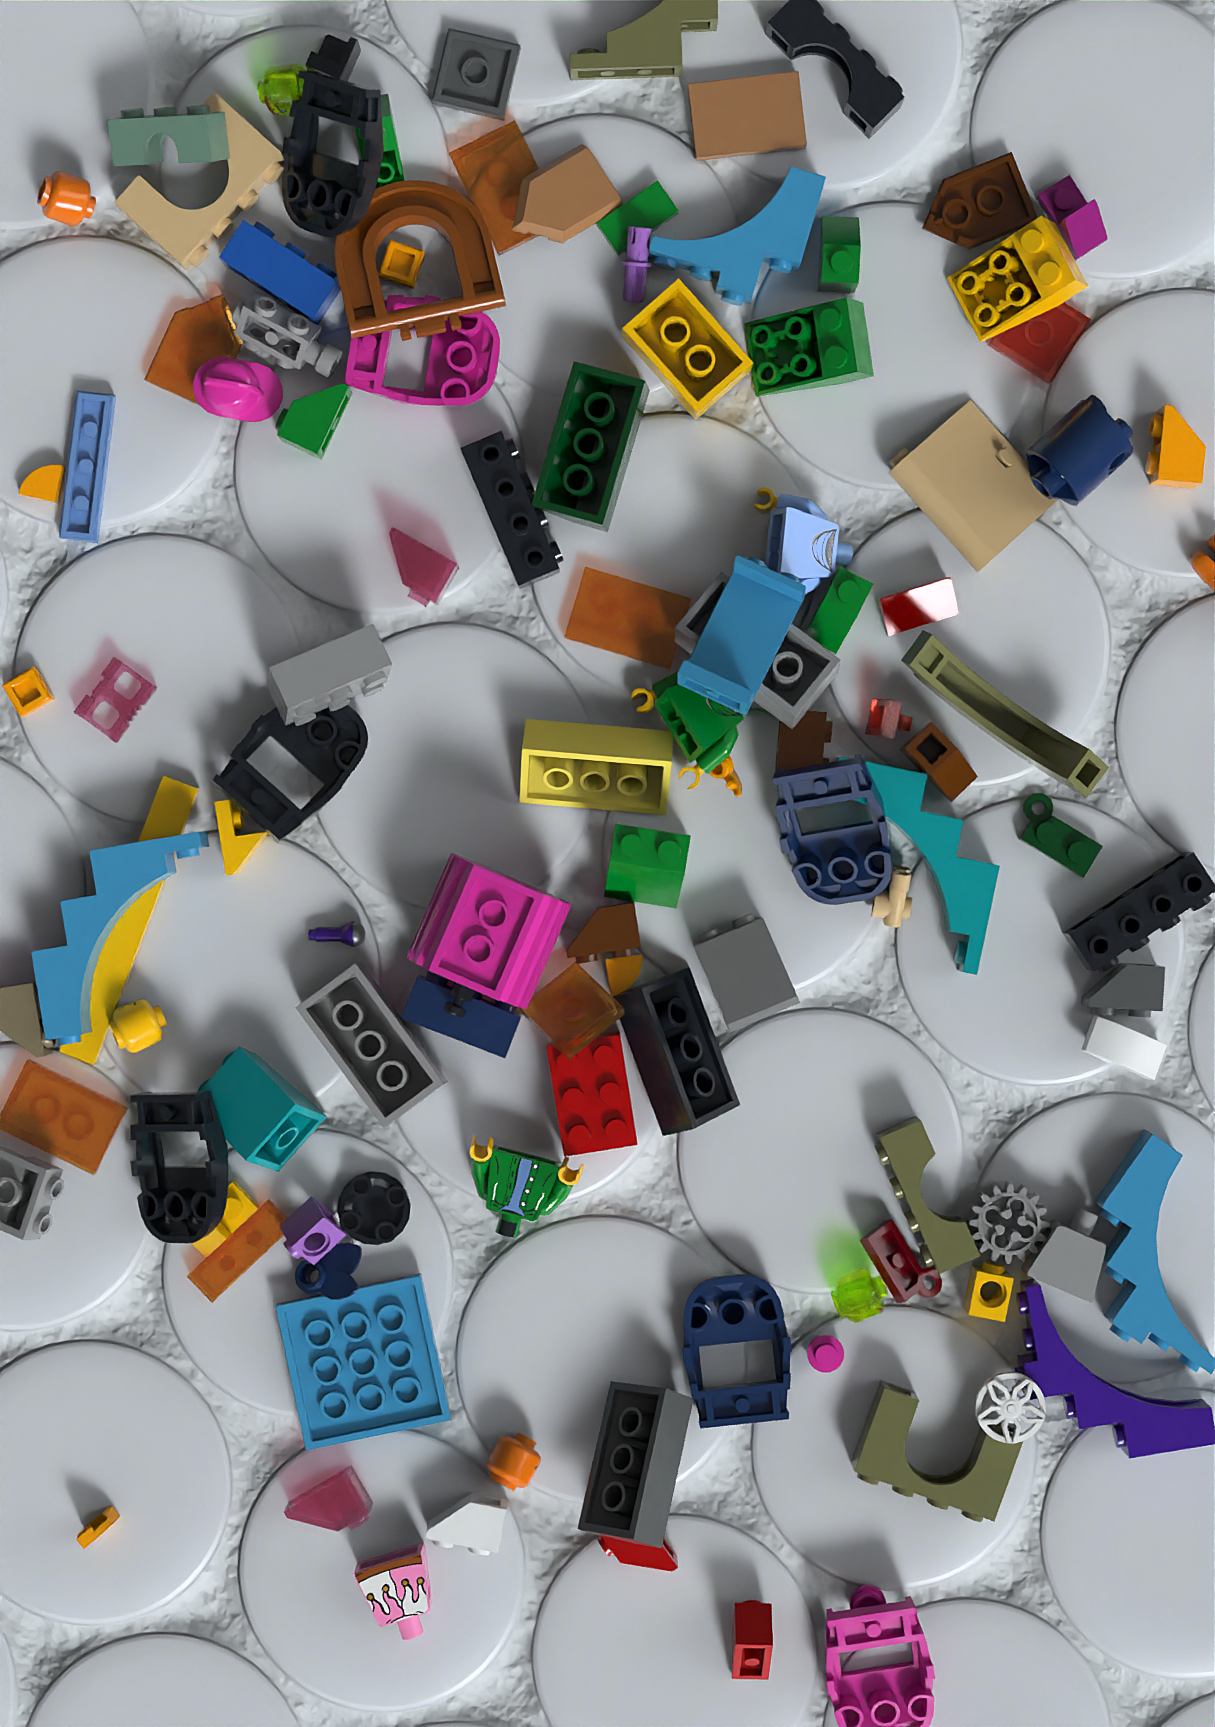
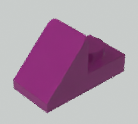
M1070 175L1037 196L1036 200L1048 219L1056 224L1075 261L1108 240L1096 200L1093 199L1087 203Z

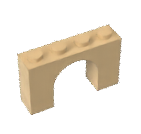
M215 92L202 105H209L210 112H225L230 159H227L229 179L223 194L207 207L194 210L183 209L167 201L138 175L114 202L129 220L186 271L192 265L194 267L199 266L209 254L208 248L217 238L221 240L228 235L234 226L233 220L242 210L247 212L255 205L259 198L257 193L266 183L271 185L281 176L284 170L283 165L285 164L282 153Z

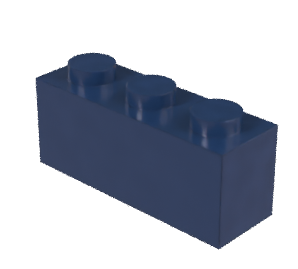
M429 971L426 977L422 975L417 976L401 1019L506 1058L522 1017L521 1013L516 1012V1006L500 1000L492 1003L482 999V993L475 991L471 1002L464 1001L462 1007L467 1010L463 1018L455 1017L444 1010L445 1003H453L455 999L450 994L452 987L447 985L449 979Z

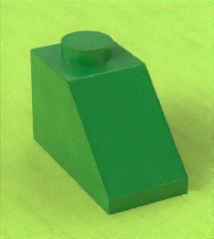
M821 217L818 291L855 293L859 284L861 253L858 217Z
M341 383L292 401L289 410L284 408L277 419L275 428L279 430L277 433L279 439L322 460L353 394L350 387Z
M840 567L836 571L805 634L828 651L836 654L856 620L873 583Z

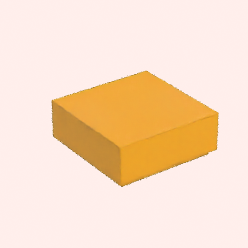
M389 240L378 274L379 278L415 289L426 255L425 251Z
M34 666L2 684L20 717L29 715L55 699L37 667Z

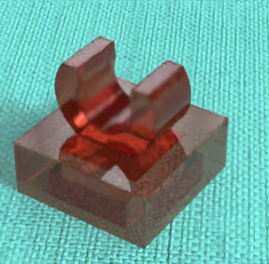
M873 698L865 735L894 739L896 730L910 732L913 717L900 714L902 702Z

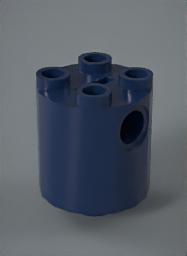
M1090 395L1086 400H1081L1027 450L1026 457L1033 485L1048 499H1060L1070 505L1077 506L1132 455L1133 446L1129 441V438L1133 435L1132 429L1121 418L1114 420L1106 412L1103 402L1095 395Z

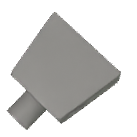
M1078 1207L1070 1226L1054 1219L1051 1220L1050 1227H1047L1042 1233L1047 1238L1046 1241H1037L1035 1246L1038 1253L1030 1252L1026 1261L1023 1262L1021 1270L1032 1278L1092 1303L1106 1251V1244L1091 1235L1098 1215Z

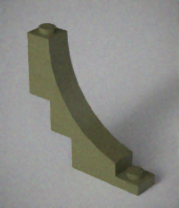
M663 0L644 16L623 27L607 32V53H599V50L594 48H585L578 50L577 54H570L571 81L681 77V32L717 31L718 0Z

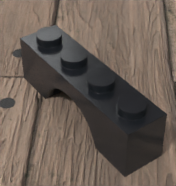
M789 0L768 21L765 35L791 61L802 56L817 55L834 62L842 70L848 82L849 96L843 114L870 139L901 108L905 98L902 94V87L893 77L889 75L885 77L876 68V61L866 50L861 49L859 51L849 41L851 39L850 35L839 23L832 24L823 15L824 9L817 0Z

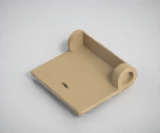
M971 400L913 451L909 452L905 447L889 462L893 467L889 472L890 476L977 572L1058 500L1048 499L1036 489L1030 478L1028 463Z

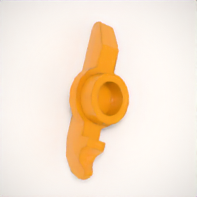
M728 756L709 774L714 778H724L727 783L725 784L726 788L731 789L734 795L739 797L742 794V783L734 770L732 758Z

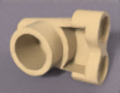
M892 865L889 889H884L873 899L871 917L883 919V923L886 926L900 927L902 918L909 919L912 897H906L911 880L910 868Z

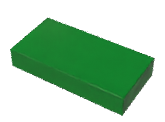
M657 180L597 222V227L617 256L627 250L628 226L652 228V233L678 215L679 210Z

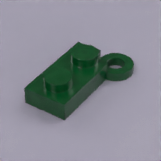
M1035 793L1028 796L1023 804V812L1030 821L1019 837V840L1079 877L1084 878L1103 846L1053 816V803L1047 795ZM1035 801H1041L1045 806L1044 812L1040 815H1036L1032 811V804Z

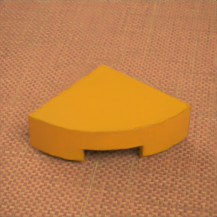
M47 465L34 470L23 481L18 494L58 503L65 467L62 465Z
M642 954L605 959L610 995L622 993L636 981L642 967Z
M113 1506L106 1508L81 1529L76 1540L85 1549L103 1534L120 1515Z

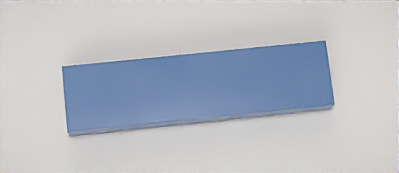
M77 390L59 538L98 544L116 402L114 395Z

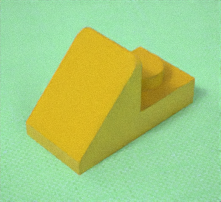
M232 800L217 801L214 804L225 875L239 874L265 840L268 833L261 832L240 836L239 829L244 828L242 809L236 807Z
M234 1180L228 1186L226 1208L220 1223L208 1236L192 1244L206 1258L260 1206Z

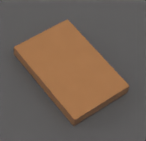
M799 71L688 84L696 161L806 149L807 142Z

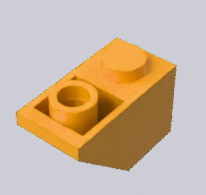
M1164 405L1156 412V415H1152L1150 420L1149 436L1154 437L1153 452H1148L1146 474H1151L1150 485L1194 489L1203 483L1206 445L1173 405Z

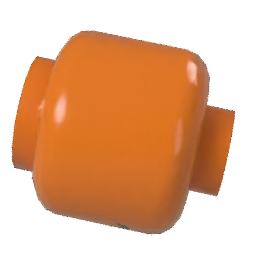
M56 171L50 177L45 176L38 191L37 204L42 206V213L47 218L75 227L82 222L84 217L90 219L95 208L96 197L91 196V188L88 181L63 171Z
M517 1432L515 1438L510 1436L500 1437L486 1463L491 1471L489 1477L512 1491H515L517 1487H527L541 1463V1456L533 1450L537 1443Z

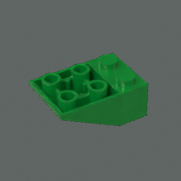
M845 297L745 323L749 356L753 362L752 376L755 396L757 397L839 385L874 376L864 305L860 301Z

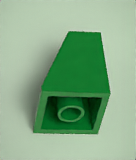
M615 824L604 897L677 908L685 875L691 836Z

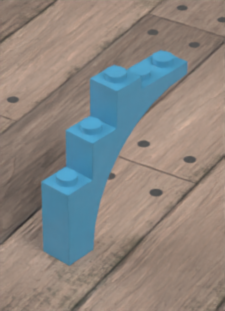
M1144 1129L1094 1201L1103 1208L1099 1215L1116 1227H1119L1121 1222H1123V1225L1106 1248L1103 1263L1108 1266L1104 1272L1122 1285L1126 1280L1128 1281L1104 1316L1112 1323L1109 1330L1124 1341L1128 1342L1132 1337L1142 1344L1151 1332L1148 1337L1149 1340L1165 1351L1170 1346L1181 1353L1178 1360L1195 1372L1201 1367L1212 1374L1215 1369V1358L1195 1341L1180 1322L1166 1295L1158 1266L1156 1235L1160 1206L1169 1179L1183 1155Z

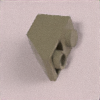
M36 981L0 987V1031L34 1056L43 1057L53 1053L52 1047L56 1045V1039L45 1040Z

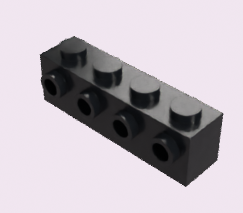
M499 431L461 447L463 457L519 589L560 573L558 563L564 561L556 541L549 543L543 529L548 528L549 524L543 510L534 509L531 505L532 502L529 495L535 493L527 472L520 474L517 469L515 460L520 459V455L513 438L505 440L502 431Z
M1184 852L1063 932V935L1086 970L1094 972L1098 969L1100 973L1105 972L1119 962L1117 956L1127 949L1131 952L1137 951L1150 942L1148 936L1159 928L1164 932L1181 921L1179 915L1189 908L1192 911H1196L1207 905L1212 900L1209 895L1215 892V883L1195 853Z

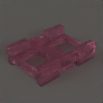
M113 657L101 674L104 679L100 680L92 691L93 694L91 696L86 694L74 713L107 735L109 739L118 743L130 727L128 722L134 721L133 716L138 715L137 711L142 710L141 705H146L158 687L147 681L121 660ZM123 672L130 673L141 682V688L132 699H127L114 689L115 682ZM101 702H107L119 712V718L110 729L104 728L92 717Z

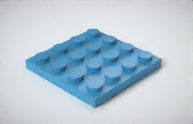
M421 1273L358 1286V1290L353 1295L341 1300H331L323 1294L277 1303L275 1306L306 1451L451 1420L450 1406Z

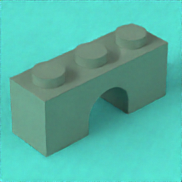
M209 105L188 106L187 114H177L176 107L154 108V115L144 116L143 108L121 110L120 118L107 119L113 166L147 165L163 162V141L166 135L176 145L179 163L215 162L230 159L225 112H210Z

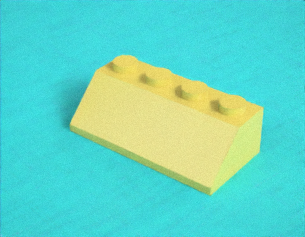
M526 719L522 744L519 803L666 815L672 765L673 734L671 731Z

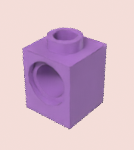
M312 1196L279 1226L286 1238L283 1244L288 1252L296 1259H299L301 1256L313 1265L346 1236L334 1213Z

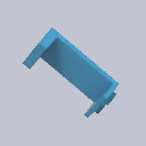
M737 555L734 560L733 573L689 660H684L678 671L677 684L746 716L804 600L806 586L801 584V580L788 572H781L779 574L768 569L763 561L755 557L748 556L744 558Z

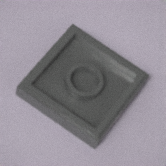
M448 28L432 96V104L504 121L521 45Z

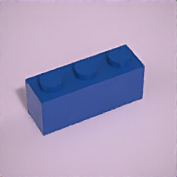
M243 220L219 256L224 266L297 314L319 325L341 291L338 282L335 280L337 274L320 262L315 267L304 260L306 254L292 243L287 242L283 246L273 239L275 234L263 224L256 221L253 226Z

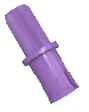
M628 226L626 259L622 260V265H625L623 300L630 303H642L645 296L647 267H651V263L648 262L652 228Z

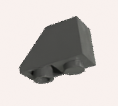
M1119 963L1081 997V1005L1092 1007L1091 1014L1114 1015V1009H1129L1128 1016L1149 1018L1151 1017V1011H1163L1165 967L1150 964Z

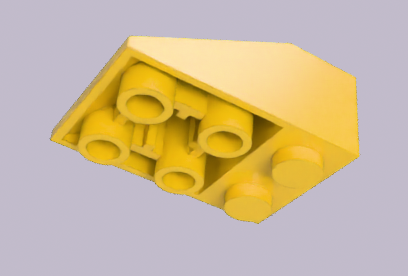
M1042 215L947 277L980 342L1059 306L1088 287L1056 224Z

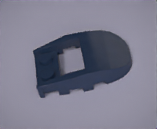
M856 754L851 759L790 770L776 769L772 777V784L778 785L779 799L775 809L781 831L779 840L783 853H787L793 865L792 873L803 892L817 902L839 905L868 900L884 891L889 884L892 873L889 832L883 799L861 754ZM867 798L872 821L802 833L796 809Z
M748 1274L713 1277L695 1287L687 1299L684 1308L682 1352L693 1400L695 1399L699 1414L700 1429L789 1419V1411L786 1407L787 1390L790 1389L791 1381L790 1352L792 1350L790 1336L787 1333L784 1321L785 1316L779 1296L769 1283L759 1277ZM772 1339L776 1380L703 1388L699 1347Z

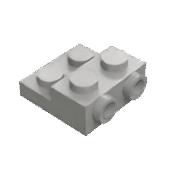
M0 1146V1230L21 1240L40 1239L41 1235L46 1234L53 1221L52 1215L49 1214L52 1202L59 1198L64 1189V1181L60 1179L63 1169L36 1157H25Z

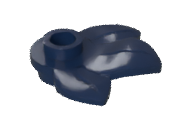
M339 1243L315 1265L306 1259L303 1260L295 1271V1281L298 1288L307 1294L322 1293L331 1300H341L350 1297L359 1288L350 1274L356 1270L362 1257L361 1246L353 1243ZM318 1270L319 1276L317 1280L311 1282L310 1276L312 1272Z

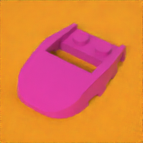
M388 295L384 303L386 310L392 311L440 301L441 297L425 295V298ZM482 312L459 316L461 329L452 330L450 320H446L447 332L433 334L424 392L384 385L392 330L353 339L351 337L344 384L401 404L456 407L474 404L488 393L496 378L500 356L498 330L490 317Z
M911 1596L905 1597L906 1601L833 1612L832 1608L826 1609L824 1655L826 1683L839 1727L930 1726L934 1715L935 1698L932 1694L933 1679H935L934 1665L931 1662L928 1645ZM911 1642L913 1661L841 1672L838 1653Z

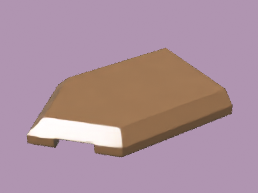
M581 144L521 180L512 231L524 234L529 232L548 237L550 241L563 244L593 226L623 204L620 195L589 148Z

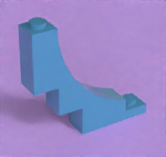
M193 832L89 850L96 895L60 901L67 946L31 952L45 1040L58 1038L59 1045L81 1042V1034L92 1032L90 1016L91 988L98 958L108 936L118 920L139 897L160 881L177 873L174 853L177 854V859L195 857L200 855V848L209 847L207 832Z

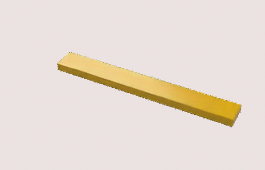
M163 776L138 842L182 835L200 789ZM166 879L160 881L139 897L127 909L111 931L99 955L93 976L90 999L92 1032L81 1034V1042L61 1045L60 1053L92 1065L96 1064L110 1028L108 1022L113 1020V1012L118 1007Z

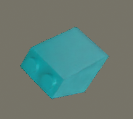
M240 1046L236 1051L229 1053L224 1058L221 1068L212 1078L203 1082L198 1089V1092L211 1091L225 1139L246 1161L277 1172L281 1170L327 1117L256 1053Z

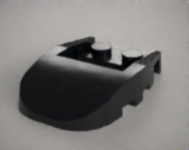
M299 70L298 78L304 79L301 100H292L289 116L294 117L290 137H284L282 153L288 154V172L282 174L283 203L290 219L301 229L325 237L338 236L352 230L362 221L368 211L375 191L384 152L380 89L320 74L318 71ZM319 116L360 128V138L364 139L363 160H359L358 165L316 152Z
M349 705L335 711H330L329 707L315 713L316 718L299 726H296L295 722L285 725L277 707L266 715H261L251 725V729L243 740L232 751L230 761L220 776L216 774L212 779L213 786L220 789L278 843L319 812L341 790L343 784L363 758L368 745L367 728L359 714ZM269 737H272L324 784L302 809L298 808L246 761Z
M211 1091L143 1092L130 1095V1103H137L138 1123L130 1125V1140H136V1160L130 1161L132 1176H139L142 1193L137 1196V1201L143 1222L149 1232L162 1242L195 1243L208 1236L218 1226L225 1212L228 1194V1145ZM160 1132H199L200 1140H206L209 1160L205 1161V1166H165Z

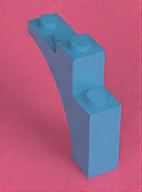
M790 166L788 175L776 195L752 219L726 233L709 238L676 240L653 236L648 259L654 260L655 266L665 270L675 271L676 267L690 271V276L699 280L711 281V278H716L718 282L715 294L721 295L722 301L736 306H742L743 302L750 304L762 262L770 263L769 268L777 272L790 273L791 270L798 272L826 177Z

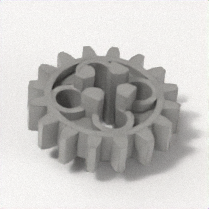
M1010 1181L1005 1182L1004 1190H1000L997 1185L991 1184L992 1194L987 1196L980 1191L978 1195L982 1203L980 1205L970 1204V1208L976 1212V1217L967 1218V1223L976 1227L975 1230L970 1232L973 1240L981 1239L977 1245L981 1253L990 1248L989 1258L993 1261H996L1000 1254H1002L1006 1264L1011 1263L1012 1255H1016L1022 1262L1026 1261L1024 1252L1029 1249L1034 1254L1038 1253L1034 1243L1036 1240L1045 1242L1047 1239L1040 1233L1041 1228L1050 1227V1223L1047 1220L1040 1218L1041 1215L1047 1212V1208L1044 1205L1035 1206L1040 1198L1036 1193L1026 1197L1028 1188L1025 1185L1021 1184L1014 1191L1013 1184ZM1020 1200L1021 1208L1011 1212V1202ZM990 1209H995L1005 1219L1012 1217L1021 1226L1029 1224L1031 1230L1028 1235L1021 1236L1014 1227L1007 1226L1005 1228L994 1218L987 1221L985 1218L986 1212ZM1005 1233V1243L996 1245L995 1237Z

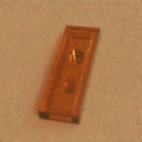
M268 1199L190 1272L187 1277L213 1303L284 1236L279 1226L287 1217Z

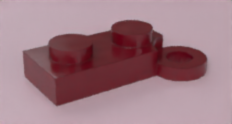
M892 1219L883 1221L859 1240L896 1303L906 1302L916 1293L922 1297L930 1298L938 1295L941 1291L942 1279L940 1274L933 1268H921ZM926 1276L932 1281L930 1289H927L924 1285V1278Z

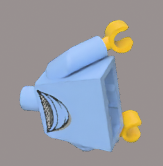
M766 487L757 490L758 495L770 497V501L766 505L754 504L758 512L765 514L770 512L765 560L768 569L779 574L781 572H788L795 575L801 580V584L806 586L805 594L820 586L822 578L833 577L835 565L848 566L853 558L852 546L850 544L838 543V525L828 521L827 514L811 499L780 494L779 497H776Z

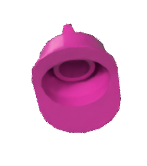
M229 357L213 358L205 362L197 370L193 381V391L198 404L208 413L219 417L247 422H261L273 416L279 409L283 399L282 385L278 376L269 367L255 362Z

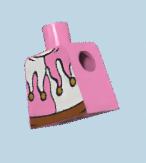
M424 1542L357 1562L354 1577L377 1623L380 1626H386L397 1622L403 1640H409L421 1635L423 1628L419 1615L428 1613L432 1604Z

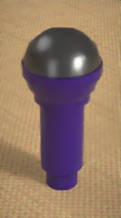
M351 921L341 927L309 929L308 937L309 940H315L316 942H342L348 946L356 947L364 942L366 933L360 923Z

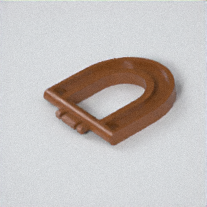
M407 180L380 187L374 191L370 206L362 221L352 230L336 237L335 264L352 339L400 329L402 341L412 339L411 327H415L417 338L447 332L446 320H450L452 330L461 329L459 316L506 306L487 225L478 209L466 197L447 186L430 181ZM424 225L437 230L447 239L452 248L463 296L387 311L376 268V253L379 245L389 233L403 226Z

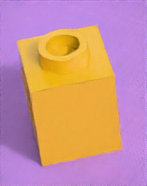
M983 1261L982 1267L971 1266L963 1305L968 1315L1005 1322L1014 1280L1008 1272L1004 1271L1005 1266ZM989 1281L997 1282V1292L992 1297H981L980 1289L984 1283Z

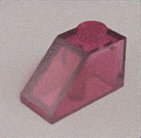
M392 527L389 536L402 583L405 588L410 590L407 597L424 607H427L429 602L438 606L459 570L458 564Z
M351 1465L288 1501L283 1512L288 1519L338 1532L347 1526L350 1530H353L369 1519L367 1514L371 1512L373 1501Z

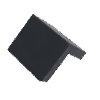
M326 35L318 54L313 51L310 52L305 64L307 71H318L320 74L348 81L361 52L358 39L350 37L348 42H345L332 35Z

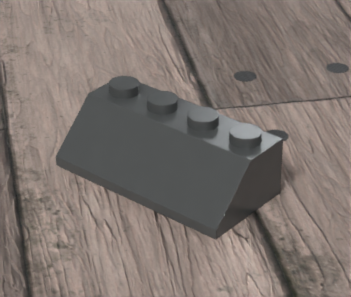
M610 1382L578 1530L635 1544L662 1548L693 1398L662 1387Z

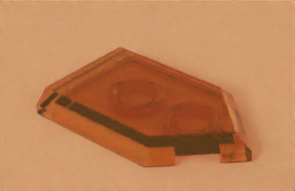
M224 294L213 297L210 301L194 307H187L174 312L146 374L145 381L200 406L193 391V381L197 370L205 362L213 358L229 357L236 359L243 345L241 338L235 335L237 327L232 322V313Z

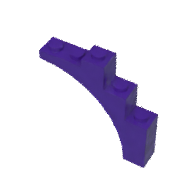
M1035 1279L1020 1281L1021 1292H1016V1302L1020 1315L1025 1314L1027 1328L1022 1329V1338L1025 1350H1031V1353L1017 1355L1019 1367H1014L1013 1372L1021 1373L1032 1379L1040 1388L1044 1397L1068 1394V1396L1063 1397V1406L1067 1419L1072 1418V1421L1079 1429L1117 1423V1425L1112 1426L1116 1447L1121 1448L1129 1459L1215 1444L1212 1408L1203 1399L1172 1401L1144 1397L1117 1388L1093 1374L1073 1356L1060 1339L1048 1314L1041 1285ZM1026 1384L1023 1388H1021V1389H1023L1024 1394H1025V1391H1026V1389H1027L1028 1384ZM1033 1389L1029 1400L1037 1399Z

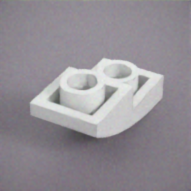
M1093 1016L1081 1050L1109 1064L1119 1065L1146 1079L1155 1080L1167 1045L1099 1016Z

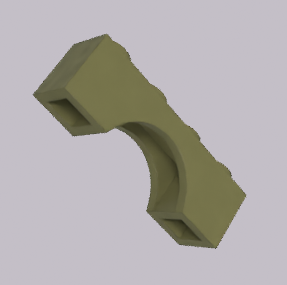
M914 1116L876 1133L880 1143L874 1145L882 1165L884 1166L889 1163L895 1177L890 1178L889 1182L897 1199L904 1197L909 1211L904 1212V1216L911 1232L919 1231L924 1244L918 1248L926 1266L934 1265L938 1273L941 1274L980 1257L966 1222L960 1216H944L932 1211L926 1206L922 1198L920 1188L921 1176L927 1163L936 1154L922 1121L917 1116Z

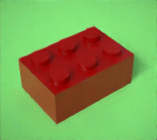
M620 1031L547 1042L546 1048L564 1157L638 1145Z

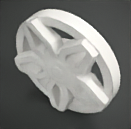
M1001 1372L988 1378L977 1392L975 1398L976 1418L981 1428L997 1441L1010 1444L1025 1441L1040 1429L1045 1419L1046 1404L1040 1388L1032 1379L1021 1373ZM1005 1379L1020 1380L1012 1386L1011 1391H1008V1388L999 1382ZM1028 1384L1024 1396L1021 1397L1017 1394L1021 1388ZM992 1385L1001 1389L1003 1393L996 1397ZM1032 1389L1036 1393L1039 1408L1031 1403H1025L1030 1399ZM988 1390L990 1398L995 1404H989L981 1410L983 1397ZM1031 1410L1037 1414V1417L1024 1416L1025 1411ZM992 1411H995L997 1414L995 1418L983 1419ZM1002 1420L1001 1428L1004 1435L993 1431L988 1425L998 1424ZM1020 1420L1025 1423H1033L1029 1429L1020 1433ZM1015 1423L1014 1434L1010 1436L1007 1428L1008 1424Z

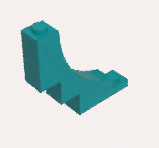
M842 756L836 757V761L851 759ZM864 761L883 799L886 820L893 824L912 843L933 877L943 909L945 930L965 934L964 940L957 942L954 952V962L958 963L957 970L977 975L1000 865L956 857L964 820L920 811L928 774ZM866 797L852 800L869 808Z

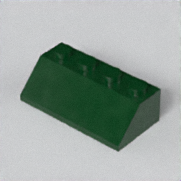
M576 361L573 362L531 504L533 507L570 522L608 532L650 392L645 380Z

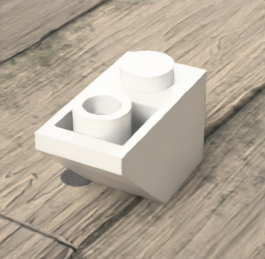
M472 1492L431 1519L428 1523L425 1539H430L434 1545L444 1548H452L454 1544L469 1547L468 1550L478 1555H489L490 1552L498 1553L508 1499Z

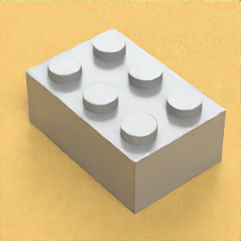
M371 624L269 667L267 688L284 724L288 725L295 722V725L299 726L316 718L315 713L328 707L330 711H335L350 703L349 698L363 693L364 697H367L384 689L383 684L387 682L392 662L374 624Z

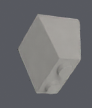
M752 913L732 921L734 928L720 933L717 927L698 935L700 942L693 944L730 1032L800 1003L763 917L754 919Z

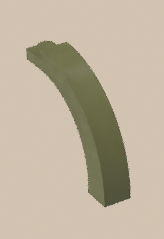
M923 630L901 659L914 672V676L958 713L1028 763L1086 798L1109 768L1089 748L1048 726L988 684L932 634Z

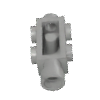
M256 292L246 303L240 302L233 313L232 322L237 324L235 335L243 339L244 346L249 350L256 352L263 350L276 357L277 364L285 369L297 368L300 370L306 363L315 366L316 372L327 378H330L337 369L343 352L329 344L325 347L317 342L322 327L309 321L306 317L277 304L273 299Z

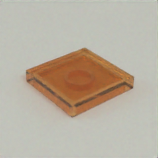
M576 962L533 995L527 1009L520 1008L521 1013L568 1060L625 1014L624 1007Z

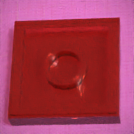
M1028 280L1026 286L1037 290L1035 284ZM1063 302L1057 307L993 336L987 346L1046 383L1051 384L1091 319Z

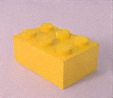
M679 278L622 328V338L695 420L751 372L753 366L752 360Z

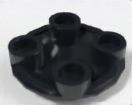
M366 1172L354 1177L342 1190L338 1199L337 1209L341 1228L351 1238L363 1244L380 1245L389 1243L403 1232L410 1218L411 1203L407 1190L398 1179L384 1172Z

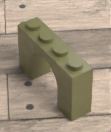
M880 1380L851 1460L854 1472L858 1473L857 1477L873 1485H878L879 1481L893 1485V1491L906 1497H913L914 1493L927 1498L926 1501L929 1504L940 1509L947 1510L948 1506L960 1509L963 1516L973 1521L982 1522L983 1518L995 1522L1023 1441L1014 1444L997 1441L990 1437L980 1426L970 1456L961 1467L944 1475L923 1473L914 1468L908 1462L905 1455L906 1437L920 1400L915 1392ZM1000 1422L988 1425L993 1431L1004 1435ZM1008 1425L1007 1428L1011 1436L1014 1434L1015 1428Z

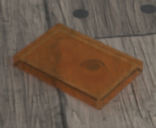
M515 120L449 153V157L472 204L478 209L487 225L491 242L498 256L540 236L529 232L524 234L512 231L521 180L539 169Z
M585 567L564 639L670 670L678 645L675 642V627L687 614L691 598Z
M29 1059L26 1061L0 1114V1130L95 1175L120 1127L128 1107Z

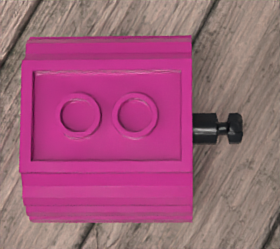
M450 853L406 957L415 964L454 981L450 994L455 999L453 1003L446 1002L444 1010L450 1015L463 1018L467 1010L462 1007L464 1001L471 1002L475 991L498 1001L527 1009L572 904L485 865Z

